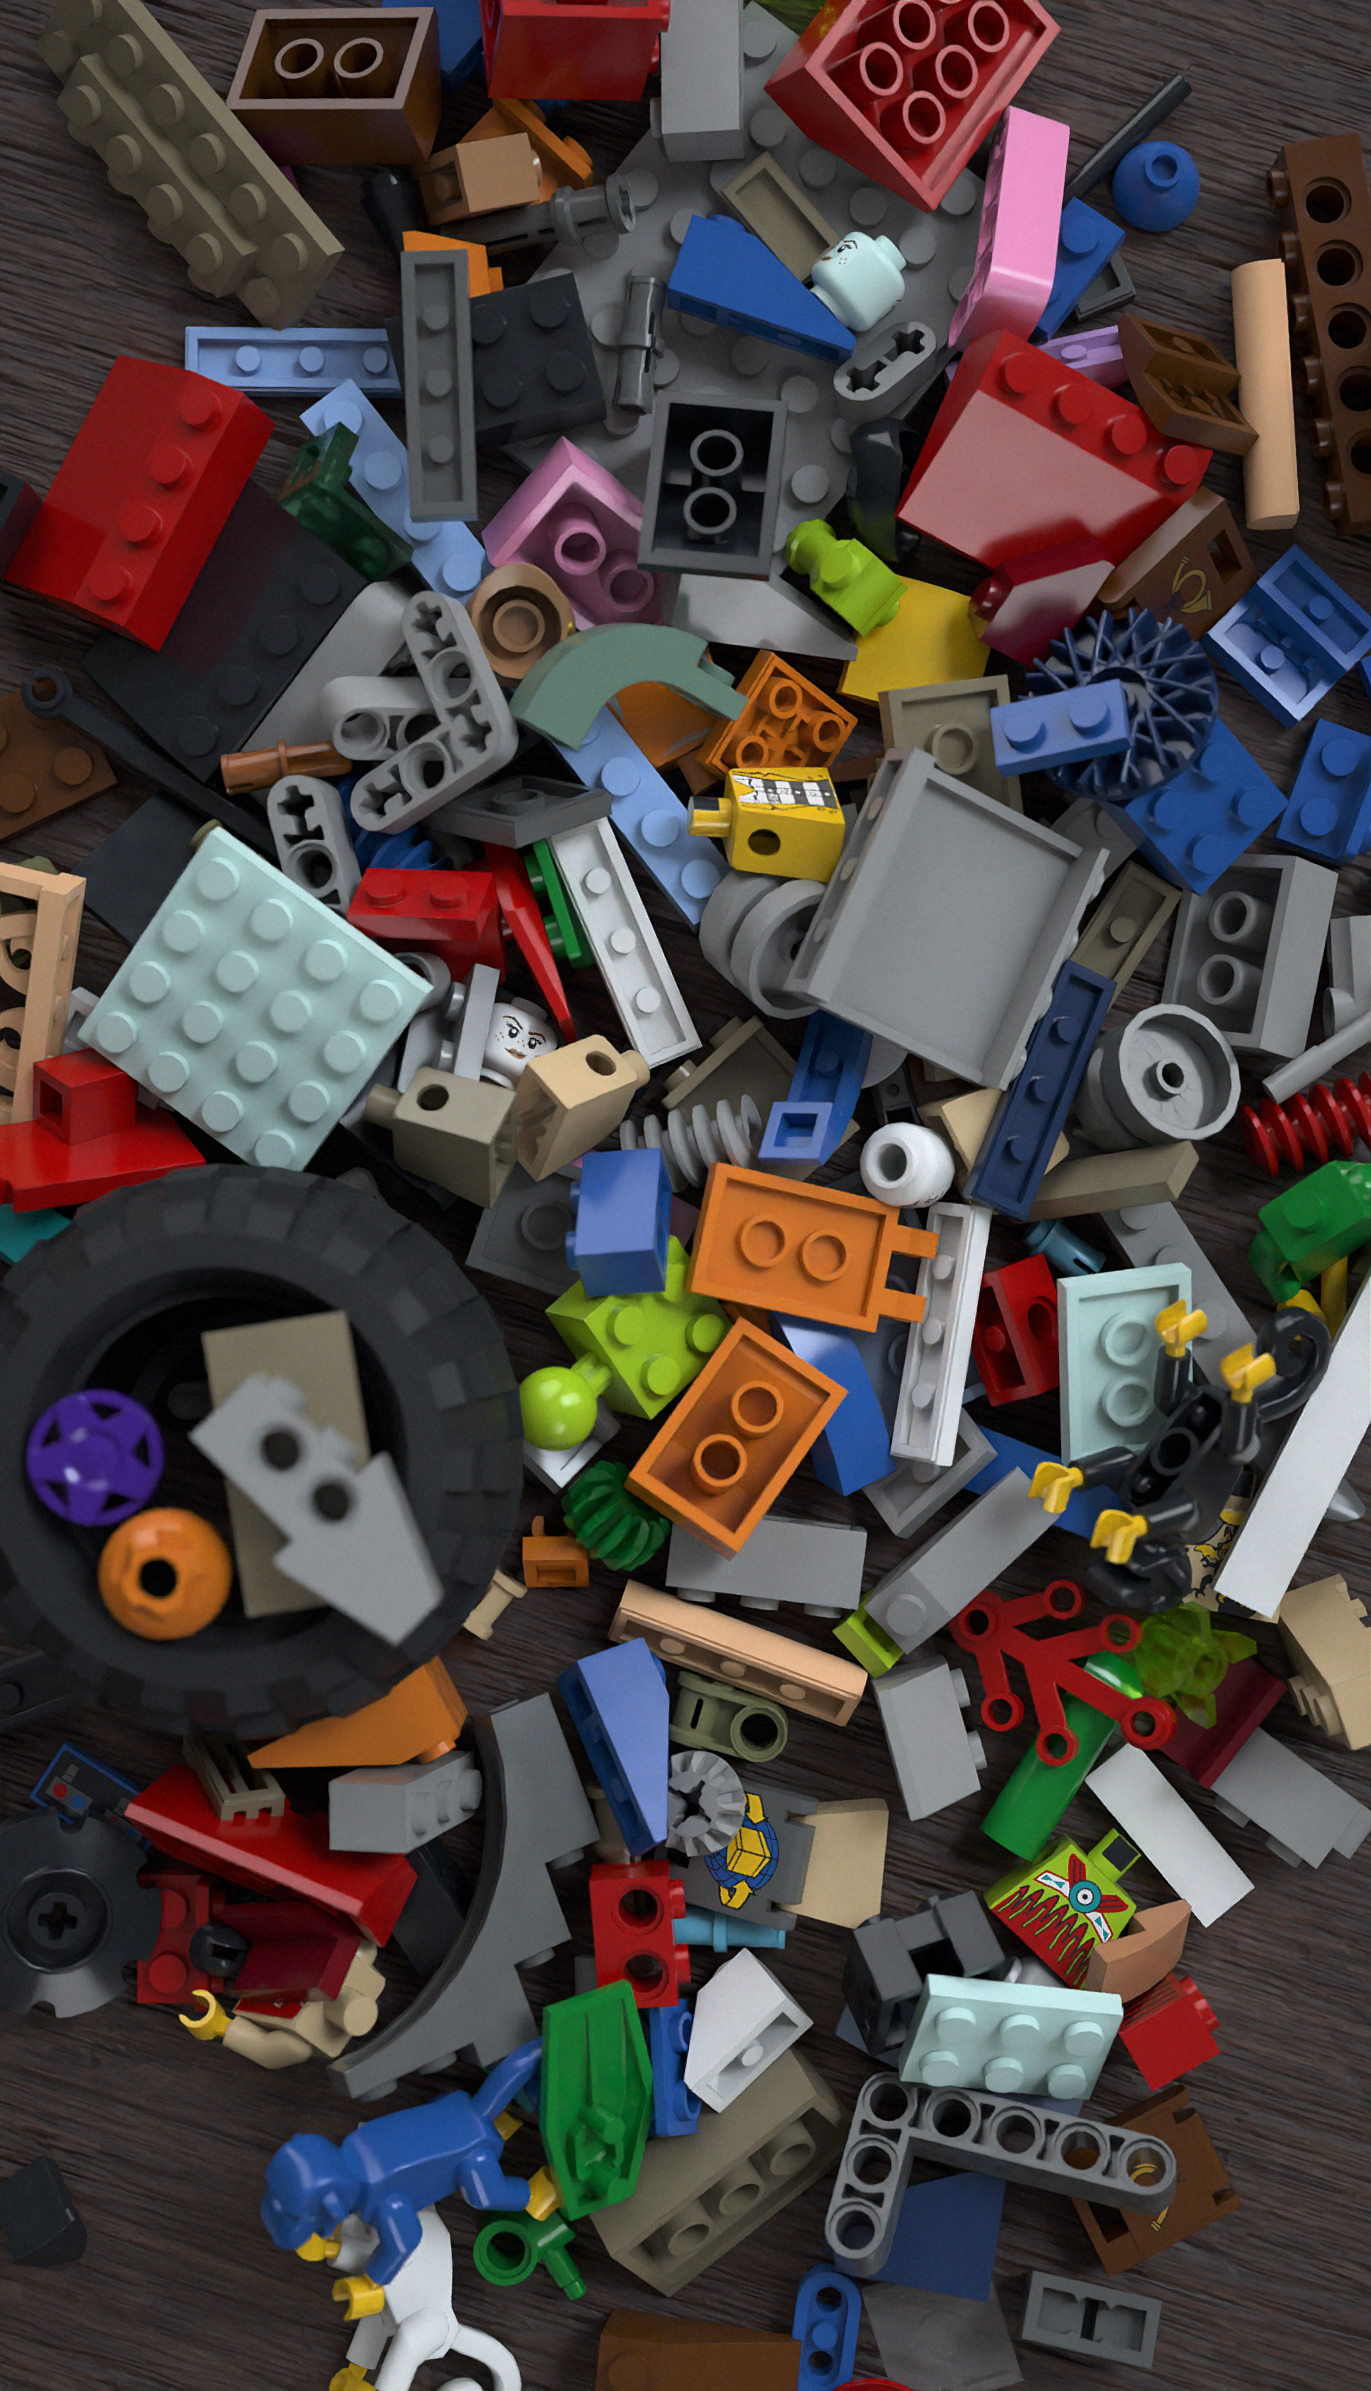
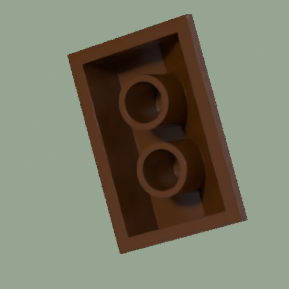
M434 7L257 9L225 104L274 164H427L442 117L439 25L436 10Z

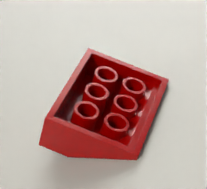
M827 0L764 86L763 90L806 137L928 214L933 212L1061 28L1037 0Z
M1002 328L969 339L893 518L994 573L1002 561L1091 536L1102 543L1115 565L1111 571L1112 573L1197 491L1214 451L1201 444L1161 434L1144 410ZM1096 595L1079 620L1085 622V618L1091 616L1099 625L1101 613L1106 608L1100 604Z
M118 355L3 579L159 653L276 424L244 393L190 370Z

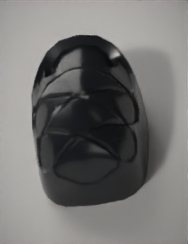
M888 417L860 424L849 435L854 464L853 469L849 471L846 483L847 510L852 538L860 542L880 561L903 563L916 554L921 542L922 533L893 518L927 438L901 419Z

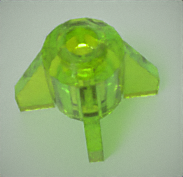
M1193 1601L1149 1616L1141 1624V1641L1132 1650V1660L1141 1689L1157 1698L1170 1694L1190 1720L1206 1729L1216 1725L1215 1696L1210 1694V1692L1216 1689L1222 1682L1227 1671L1228 1662L1234 1664L1257 1653L1256 1641L1238 1632L1212 1630L1210 1628L1209 1609Z

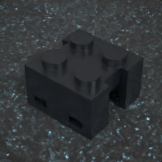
M973 1890L954 1897L949 1893L932 1896L917 1907V1915L896 1922L890 1913L877 1914L863 1921L857 1929L852 1930L841 1991L870 2057L903 2046L908 2031L900 2016L902 2009L898 2001L921 1994L928 1974L999 1982L1006 1959Z

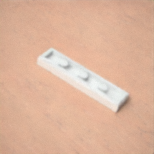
M607 817L545 838L550 855L632 1050L638 1052L645 1059L648 1068L651 1069L702 1047Z
M938 1201L929 1207L926 1231L940 1235L935 1260L921 1257L915 1295L926 1297L927 1300L922 1323L911 1321L890 1455L952 1467L991 1223V1209Z

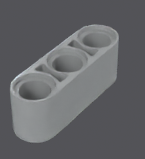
M338 677L323 687L316 701L317 713L337 751L346 758L355 760H389L441 725L421 677ZM449 678V691L454 698L462 696L467 691L471 678ZM472 712L463 714L474 718ZM362 713L357 719L344 723L350 716ZM424 714L417 721L408 723L415 716ZM480 724L483 738L476 745L477 748L486 750L485 738L492 732V728ZM439 753L431 755L426 761H443V758Z

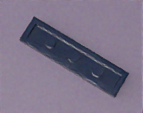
M1070 959L1061 963L1051 986L1053 992L1051 1004L1046 1014L1035 1023L1025 1045L1027 1055L1021 1072L1013 1081L1009 1082L1006 1091L1001 1093L962 1197L1017 1222L1027 1221L1118 983Z

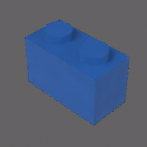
M661 1147L583 1154L581 1181H573L571 1184V1206L573 1216L577 1220L576 1231L567 1232L566 1257L570 1271H579L587 1297L666 1291L672 1186Z

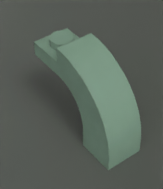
M620 622L599 625L580 631L548 650L525 675L510 700L508 708L514 720L559 746L578 751L603 705L618 691L635 683L655 681L710 715L735 722L740 717L749 698L731 688L735 679L733 675L709 661L701 659L698 663L708 642L679 629L644 623Z

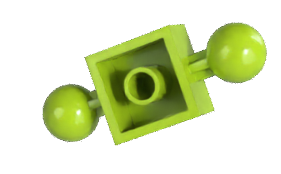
M696 1226V1228H695V1232H694V1236H693V1244H694V1239H695V1234H696L697 1226ZM669 1235L666 1291L587 1297L582 1279L580 1278L545 1310V1313L578 1362L570 1369L563 1367L540 1369L528 1376L520 1385L519 1397L525 1434L524 1439L539 1449L554 1452L568 1450L580 1444L590 1434L596 1422V1397L601 1394L610 1409L652 1420L705 1368L733 1328V1324L717 1299L684 1292L691 1256H688L676 1236Z

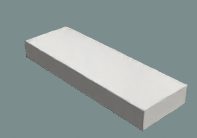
M1124 1739L1091 1767L1084 1781L1177 1894L1192 1906V1912L1206 1928L1255 1888L1141 1749L1133 1747Z

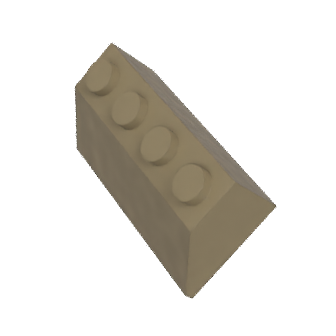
M791 2044L720 2114L701 2099V2110L697 2118L698 2133L648 2137L634 2196L626 2198L618 2204H612L592 2212L589 2216L613 2259L667 2297H671L839 2164L843 2159L853 2116L810 2061Z

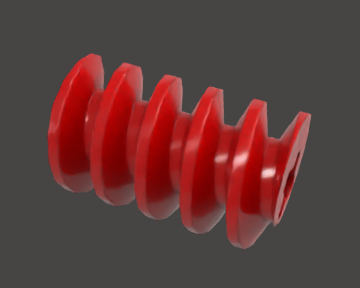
M1364 1071L1358 1075L1356 1086L1346 1077L1337 1078L1333 1083L1332 1095L1324 1085L1319 1083L1312 1085L1308 1091L1307 1102L1297 1092L1283 1101L1282 1108L1274 1104L1269 1097L1263 1098L1259 1102L1258 1117L1249 1105L1240 1104L1238 1107L1240 1131L1252 1163L1255 1165L1261 1164L1271 1180L1278 1179L1279 1159L1282 1158L1288 1160L1297 1174L1303 1172L1304 1152L1311 1151L1320 1166L1323 1167L1328 1164L1329 1146L1335 1144L1343 1157L1349 1160L1353 1158L1354 1139L1361 1138L1371 1153V1080L1369 1075Z

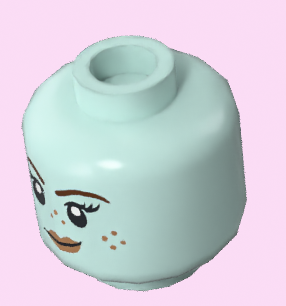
M852 232L846 235L814 264L811 271L814 287L810 292L846 328L849 327L855 331H866L903 299L905 284L899 271L906 266V262L896 246L884 235H880L874 241L861 232Z

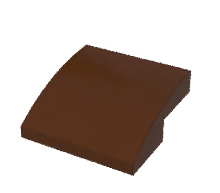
M1124 313L1117 323L1124 364L1140 404L1158 431L1164 435L1245 457L1260 435L1227 398L1241 378L1236 369L1208 338Z

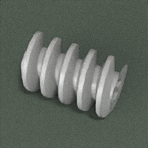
M746 1094L742 1096L741 1114L735 1115L730 1102L725 1098L717 1102L716 1120H711L706 1108L702 1104H698L693 1107L692 1125L687 1126L682 1113L678 1109L669 1112L668 1130L663 1131L655 1115L645 1117L644 1135L639 1136L631 1120H625L620 1124L621 1150L661 1147L672 1192L674 1193L685 1190L689 1182L692 1186L698 1188L705 1187L710 1163L720 1162L760 1172L762 1162L758 1158L764 1138L762 1122L756 1105L751 1097Z

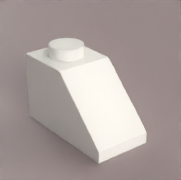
M746 1947L733 1959L722 1964L715 1972L713 1978L698 1991L684 2082L719 2114L814 2023L777 1977Z

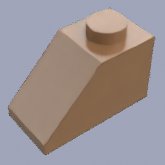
M527 132L457 144L429 156L427 164H411L414 179L419 180L426 229L519 208L541 200L539 192L542 181L541 164L536 152L530 148Z

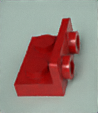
M143 1869L138 1874L140 1879L146 1881L154 1879L159 1884L162 1898V1920L159 1937L150 1959L146 1962L138 1960L137 2003H195V2012H208L209 2009L200 2004L191 1993L195 1990H205L217 1999L218 1993H226L229 1976L215 1978L196 1971L190 1962L189 1947L195 1932L204 1924L219 1922L228 1925L218 1916L223 1905H227L229 1901L228 1889H219V1877L204 1870ZM214 1944L211 1956L223 1958L225 1953H218V1944Z

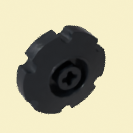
M47 1806L17 1814L0 1824V2007L16 2014L27 2015L35 2003L46 2001L54 2006L57 2018L84 2014L110 2002L128 1987L126 1973L123 1971L125 1964L132 1960L146 1962L150 1959L159 1937L162 1920V1898L159 1884L154 1879L146 1881L138 1877V1870L147 1862L145 1849L130 1831L112 1818L86 1809L77 1822L64 1823L58 1817L57 1808L55 1806ZM54 1902L66 1904V1910L61 1912L59 1921L47 1920V1913L52 1911Z

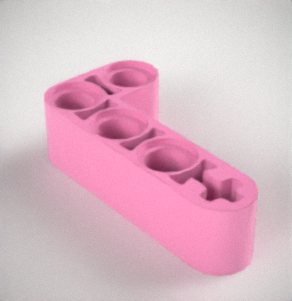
M1010 105L1003 111L996 126L989 151L974 275L954 313L948 336L949 349L964 353L969 339L1002 328L1027 342L1047 305L1054 279L1070 127L1068 125Z

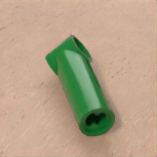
M1108 1650L1076 1658L1073 1662L1134 1700L1142 1697L1148 1682L1147 1674ZM1062 1687L1059 1693L1068 1727L1076 1733L1079 1740L1077 1756L1071 1762L1060 1766H1051L1043 1762L1036 1750V1741L1041 1733L1040 1728L980 1826L984 1833L1000 1845L1031 1862H1034L1113 1731L1120 1728L1119 1722ZM1054 1733L1049 1738L1048 1749L1055 1757L1062 1758L1067 1752L1068 1744L1062 1735Z

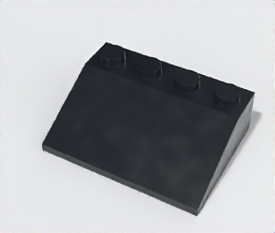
M249 476L159 653L106 628L78 664L160 746L203 783L224 788L221 754L238 753L242 750L350 604L365 588L374 582Z

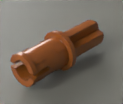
M285 739L278 740V746L249 752L221 754L223 778L229 797L256 790L272 789L279 780L287 776L302 775L321 778L349 773L354 767L353 759L346 758L340 754L332 740L287 747Z

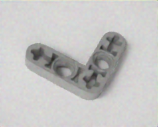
M423 591L412 597L402 613L401 627L441 725L364 775L356 783L350 802L352 816L359 826L369 831L394 835L405 831L502 768L512 759L517 749L518 732L516 724L467 610L460 601L435 591ZM434 611L440 612L443 615L436 622V629L440 637L428 634V629L435 624ZM445 643L455 645V647L447 648ZM465 662L471 673L470 685L462 696L454 698L449 691V676L458 664ZM472 712L474 718L463 714ZM480 724L492 728V732L485 738L486 750L479 749L476 745L483 738ZM439 753L445 765L444 776L436 787L429 789L423 780V766L431 755ZM407 790V792H408L411 796H409V795H404V794H400V793H402L403 791ZM382 792L396 794L384 804L386 815H380L377 812V808L384 803Z

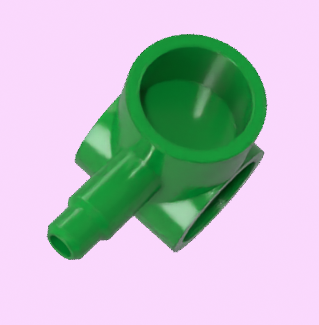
M559 2206L544 2221L535 2219L525 2208L522 2211L486 2210L483 2213L477 2229L473 2257L478 2271L485 2279L497 2285H514L525 2280L534 2270L536 2263L542 2260L558 2287L563 2288L570 2300H577L586 2293V2285L580 2277V2271L564 2247L565 2244L579 2236L578 2227L575 2220L570 2221L561 2214ZM508 2231L518 2235L524 2242V2246L516 2252L505 2253L493 2245L491 2238L497 2233Z

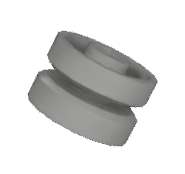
M733 868L714 889L702 913L699 940L704 958L766 1015L788 1020L812 1014L819 1008L783 991L782 988L829 882L742 871Z

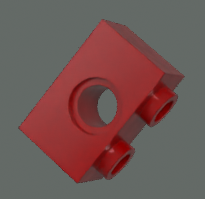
M1044 1253L996 1266L982 1273L971 1348L991 1407L1039 1395L1060 1385L1058 1294Z

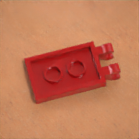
M146 1105L136 1106L135 1127L72 1146H68L34 1121L0 1125V1205L9 1204L14 1213L90 1202L123 1185L135 1186L166 1176L171 1170L206 1166L204 1157L168 1111L161 1106L155 1110Z

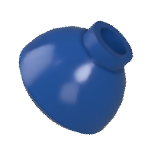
M1150 141L1140 144L1130 150L1115 169L1111 184L1113 201L1121 216L1139 229L1151 232L1172 229L1184 222L1197 204L1200 192V176L1197 166L1191 156L1174 143Z

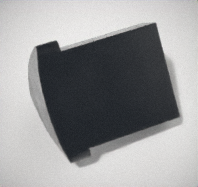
M42 2155L0 2184V2218L12 2246L8 2251L13 2264L52 2266L72 2262L83 2256L87 2243L86 2227L81 2215L74 2207L56 2160Z

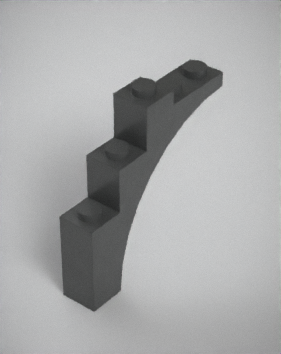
M548 1692L525 1694L470 1717L483 1764L487 1819L481 1870L465 1922L457 1934L443 1964L413 2003L371 2041L325 2067L335 2093L350 2098L358 2096L360 2103L378 2099L394 2091L397 2088L395 2079L418 2068L419 2074H428L452 2064L457 2060L455 2050H458L462 2062L479 2067L486 2066L487 2071L492 2072L516 2048L540 2037L514 1964L517 1965L518 1970L540 1965L555 1956L552 1949L553 1946L571 1939L545 1863L548 1870H555L570 1865L584 1857L583 1846L601 1839Z

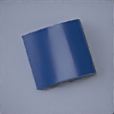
M1294 544L1201 639L1199 644L1288 730H1291L1371 648V616Z

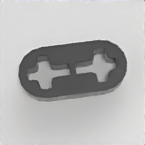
M906 321L896 323L842 364L835 372L833 380L837 412L844 419L852 423H870L885 417L927 383L936 373L938 366L935 332L929 326L920 322Z

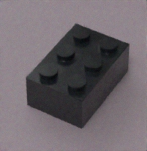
M573 272L470 298L476 452L607 420L605 395ZM403 315L383 321L406 408Z

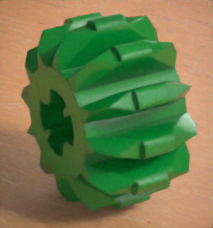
M601 1460L593 1468H587L568 1488V1493L561 1500L563 1510L566 1513L563 1521L567 1527L575 1532V1543L583 1544L589 1550L592 1559L601 1558L607 1568L613 1571L621 1568L631 1572L638 1565L645 1564L657 1553V1549L664 1544V1539L672 1530L666 1516L623 1487L630 1474L625 1464L620 1462L612 1464Z

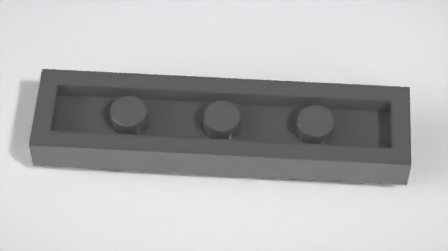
M467 249L401 251L410 518L412 523L478 521Z

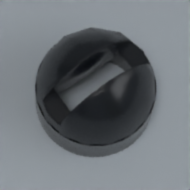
M209 1922L201 1926L192 1937L189 1947L190 1962L194 1969L202 1974L215 1978L232 1976L244 1964L242 1962L245 1958V1951H247V1943L244 1936L231 1926L219 1922ZM214 1944L227 1947L223 1958L211 1956Z

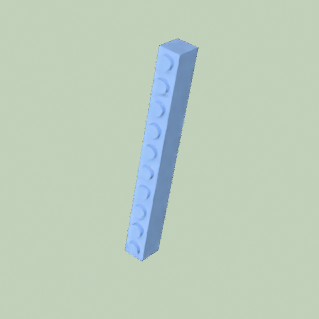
M351 377L299 416L309 438L426 589L453 597L460 601L465 608L466 602L474 590L480 586L481 582L496 567L489 563L486 551L463 521L412 523L409 503L408 451ZM506 687L513 696L516 689ZM604 704L598 712L578 751L559 746L545 738L544 741L578 784L610 792L612 815L606 816L609 824L694 933L700 930L702 913L714 889L733 869L708 837L688 835L686 808Z

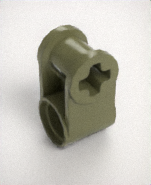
M680 1671L678 1673L676 1681L681 1685V1690L672 1722L669 1723L668 1739L698 1749L719 1751L751 1762H765L775 1758L782 1752L787 1742L788 1717L780 1703L733 1687L730 1684L706 1675L689 1671ZM702 1698L703 1706L697 1723H694L692 1718L698 1699ZM755 1713L766 1714L774 1720L778 1732L769 1742L763 1744L754 1743L743 1734L741 1728L743 1720Z

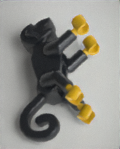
M1185 1299L1176 1302L1161 1311L1154 1319L1155 1330L1166 1345L1161 1346L1158 1350L1153 1398L1158 1410L1168 1419L1139 1456L1126 1447L1115 1446L1072 1460L1067 1468L1052 1462H1043L1038 1465L1027 1497L1045 1498L1043 1509L1047 1512H1064L1072 1488L1078 1492H1084L1106 1485L1119 1496L1123 1513L1114 1510L1102 1512L1090 1546L1093 1548L1100 1546L1106 1555L1092 1561L1085 1568L1084 1584L1087 1589L1111 1607L1138 1608L1144 1613L1155 1614L1175 1607L1184 1597L1192 1592V1566L1190 1557L1185 1551V1546L1197 1543L1217 1522L1232 1494L1244 1464L1250 1462L1260 1449L1262 1424L1280 1418L1306 1402L1326 1374L1331 1358L1330 1333L1327 1325L1308 1310L1298 1306H1291L1274 1313L1264 1323L1258 1334L1256 1342L1258 1359L1254 1360L1253 1345L1251 1343L1225 1357L1221 1361L1219 1368L1224 1381L1232 1389L1226 1391L1221 1387L1210 1384L1197 1387L1189 1380L1192 1353L1186 1348V1343L1205 1333L1208 1329V1322L1204 1312L1200 1309L1188 1315ZM1300 1335L1302 1341L1300 1356L1287 1349L1292 1340ZM1274 1374L1285 1377L1267 1390L1256 1394L1252 1392L1253 1388L1267 1381Z

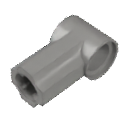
M1371 915L1330 919L1326 936L1329 987L1324 991L1322 1004L1323 1029L1326 1040L1371 1011Z

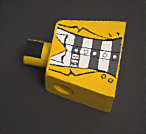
M733 768L727 773L723 798L691 796L689 799L687 811L688 835L721 837L729 866L736 870L830 882L840 859L846 823L827 768Z

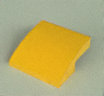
M896 575L908 588L898 599L899 608L897 614L887 625L878 628L873 627L865 638L854 629L852 638L858 648L856 661L845 660L836 693L879 708L878 692L983 678L991 647L978 640L967 614L969 613L971 597L936 585Z

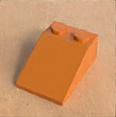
M740 1316L629 1474L623 1487L725 1559L731 1561L742 1548L849 1391Z
M437 1654L429 1664H423L397 1684L388 1696L344 1719L331 1716L301 1726L296 1734L262 1738L247 1755V1758L252 1768L402 1764L415 1756L418 1757L421 1765L444 1755L456 1746L454 1740L461 1735L460 1730L469 1712Z

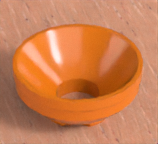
M174 1508L155 1509L139 1514L126 1522L112 1536L103 1554L100 1567V1586L105 1602L113 1615L132 1631L156 1639L178 1638L191 1634L206 1625L221 1609L228 1596L231 1583V1561L226 1545L218 1532L204 1519L190 1512ZM148 1558H165L171 1561L177 1568L179 1584L177 1590L170 1598L155 1599L148 1596L141 1589L138 1574L142 1564Z

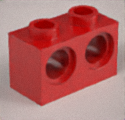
M670 1859L593 1864L589 1884L598 1988L625 1979L631 1983L637 2009L678 2006L679 1984L691 1983L688 1943H676L674 1919H686L683 1879H671ZM640 1889L649 1892L655 1898L657 1904L647 1913L636 1914L625 1908L621 1898L631 1890ZM646 1954L654 1957L662 1968L654 1976L639 1977L628 1969L626 1963L636 1955Z

